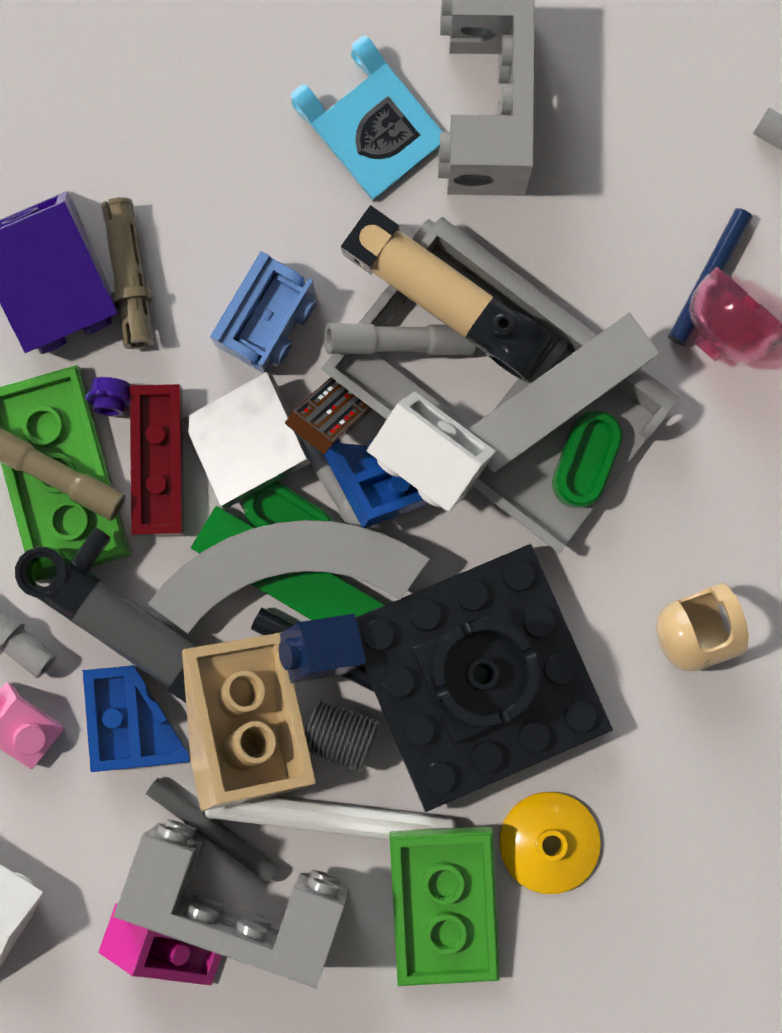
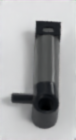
M94 528L72 560L62 551L53 547H35L27 550L19 557L15 566V579L25 594L42 601L168 688L167 691L186 703L182 651L200 646H196L89 572L110 542L109 535L98 528ZM43 557L50 559L57 569L55 581L47 587L38 585L32 577L33 564Z

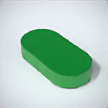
M599 410L587 412L579 417L570 429L552 477V488L555 496L568 507H586L596 502L605 489L622 443L621 426L611 414Z
M275 482L244 499L245 515L256 528L292 521H332L326 512L279 482Z

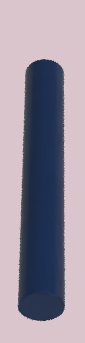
M735 208L668 335V338L674 343L682 346L687 344L753 218L752 214L748 211Z

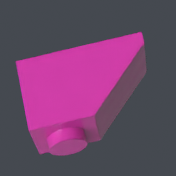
M115 903L98 951L99 954L131 976L212 985L222 955L115 918L113 916L118 903Z

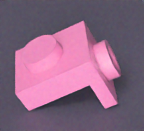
M7 682L0 689V750L33 769L64 729L60 722L22 698L17 689Z

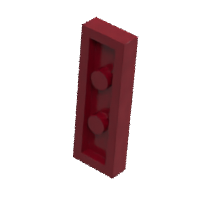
M180 384L130 385L131 535L133 536L184 535L182 386Z

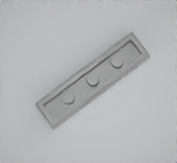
M629 312L467 430L496 451L487 464L494 474L660 353Z

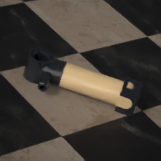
M371 205L341 245L342 254L370 275L372 273L377 275L480 348L501 368L524 382H527L556 341L553 335L528 316L507 307L401 232L397 223Z

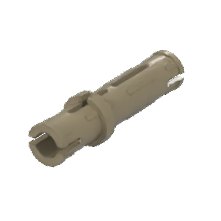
M112 198L108 202L104 201L101 204L115 281V292L112 293V298L119 310L124 348H146L148 345L152 346L156 343L149 303L153 299L151 289L146 287L143 275L142 258L134 219V205L130 198Z

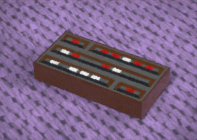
M330 377L291 412L285 424L325 455L372 408Z

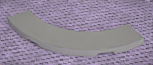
M316 520L282 522L245 531L204 550L168 579L149 601L148 605L189 634L218 603L239 589L267 577L303 571L329 572L353 577L383 589L401 600L430 558L410 545L387 534L357 525Z

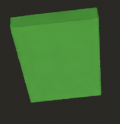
M492 826L389 832L397 986L500 981Z

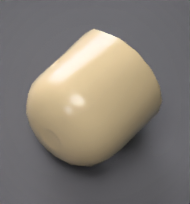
M724 582L666 605L657 617L656 630L661 649L669 662L680 670H701L741 656L748 648L749 634L741 604L736 594L734 595L729 586ZM718 605H723L731 626L730 636L722 621Z

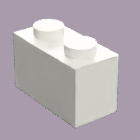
M415 391L396 404L367 449V452L377 459L379 466L384 471L393 476L402 477L418 489V493L424 501L432 506L442 507L447 512H450L465 497L496 452Z

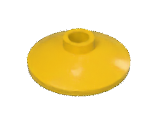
M539 792L519 801L504 819L499 838L501 857L511 876L527 889L542 894L567 892L583 883L597 864L601 846L599 829L589 810L578 800L559 792ZM552 835L557 836L561 841L559 851L554 854L545 853L542 848L544 839Z

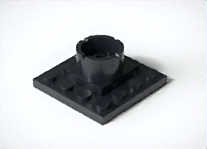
M531 544L405 596L401 600L398 599L356 617L366 664L363 665L424 812L433 810L613 731ZM481 665L489 670L490 679L487 684H480L474 679L473 671L476 666Z

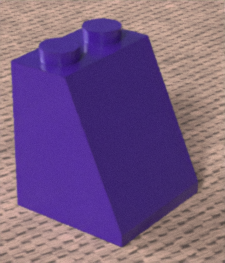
M68 190L0 219V305L24 353L37 349L39 354L51 352L67 343L65 336L81 329L84 330L86 335L95 333L112 324L110 317L117 314V306L113 301L112 291Z

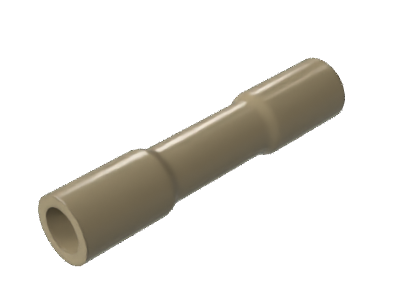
M0 428L1 463L16 471H23L65 493L74 502L110 521L115 519L124 504L125 494L88 474H81L36 450L32 444Z

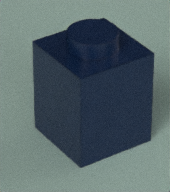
M355 613L298 622L280 633L279 658L283 668L288 670L291 684L347 674L366 664Z

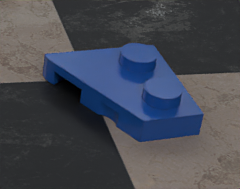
M370 440L367 446L345 444L339 441L324 456L363 528L429 505L420 497L417 488L402 477H396L387 473L379 466L377 459L367 452L373 440Z

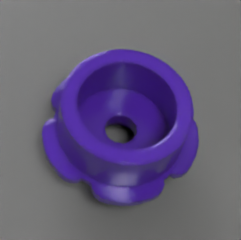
M112 377L94 378L91 390L87 392L85 397L86 401L94 405L93 411L97 414L110 417L122 416L124 408H130L131 384Z

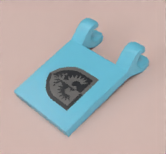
M362 36L352 44L351 57L369 76L327 111L307 85H301L292 92L291 103L297 113L315 130L370 199L374 201L439 148L440 132L442 130L388 66L369 37Z

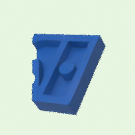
M134 665L82 670L91 772L189 762L188 752Z

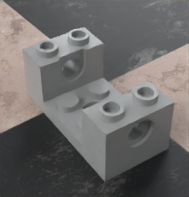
M442 0L440 36H449V53L499 54L498 84H501L497 115H451L450 132H440L438 178H447V195L525 196L533 168L535 0Z
M168 819L166 825L158 823L142 834L113 917L317 988L345 906L348 891L345 888L339 887L341 880L338 877L319 870H312L310 876L300 873L280 929L276 930L270 928L272 921L264 916L252 912H243L242 917L222 911L224 904L213 898L203 895H195L193 900L185 898L205 843V839L194 836L196 828L180 821Z

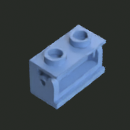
M260 251L210 338L216 347L261 373L268 372L272 364L280 367L292 347L293 341L289 340L288 337L297 322L304 325L318 302V299L313 297L315 293L313 280L308 278L306 283L303 282L305 278Z

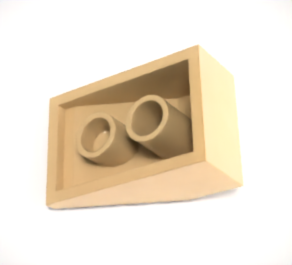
M280 633L188 648L182 651L190 759L201 812L295 792L316 784L294 683H290L288 670L283 668L279 658Z

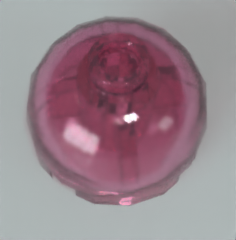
M718 267L710 274L708 273L694 291L689 305V317L691 324L700 334L694 343L715 362L724 355L736 363H752L766 357L781 344L782 323Z

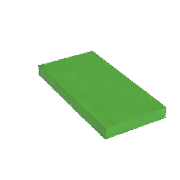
M78 365L0 387V428L32 444L36 450L81 474H88L113 488L91 404L85 398L87 390L81 368ZM1 463L24 552L35 547H53L62 551L72 560L92 530L98 528L110 536V542L92 567L132 556L120 511L115 519L110 521L74 502L65 493L23 471H16ZM43 557L33 564L32 577L36 583L56 578L57 569L50 559Z

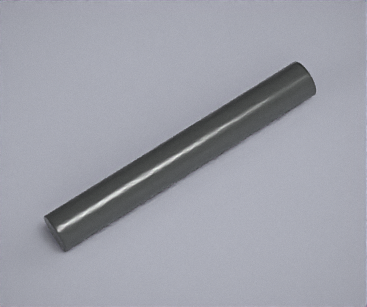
M159 778L153 782L146 792L147 796L187 825L196 828L199 834L265 882L269 883L280 868L279 865L217 820L206 817L204 811L201 812L199 807Z

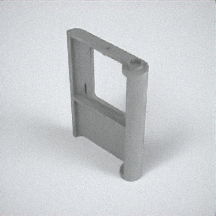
M441 217L435 223L430 219L426 220L414 235L413 240L513 311L520 312L540 324L556 340L527 382L518 379L495 409L597 336L596 333L444 217ZM389 285L358 324L386 326L408 297ZM375 352L372 354H333L321 368V370L386 420L396 404L415 391L465 429L471 427ZM640 368L494 474L486 465L472 486L560 554L644 442L670 413L680 397ZM595 410L607 412L621 426L622 443L605 489L596 502L586 507H568L555 496L552 488V477L573 423L587 412Z

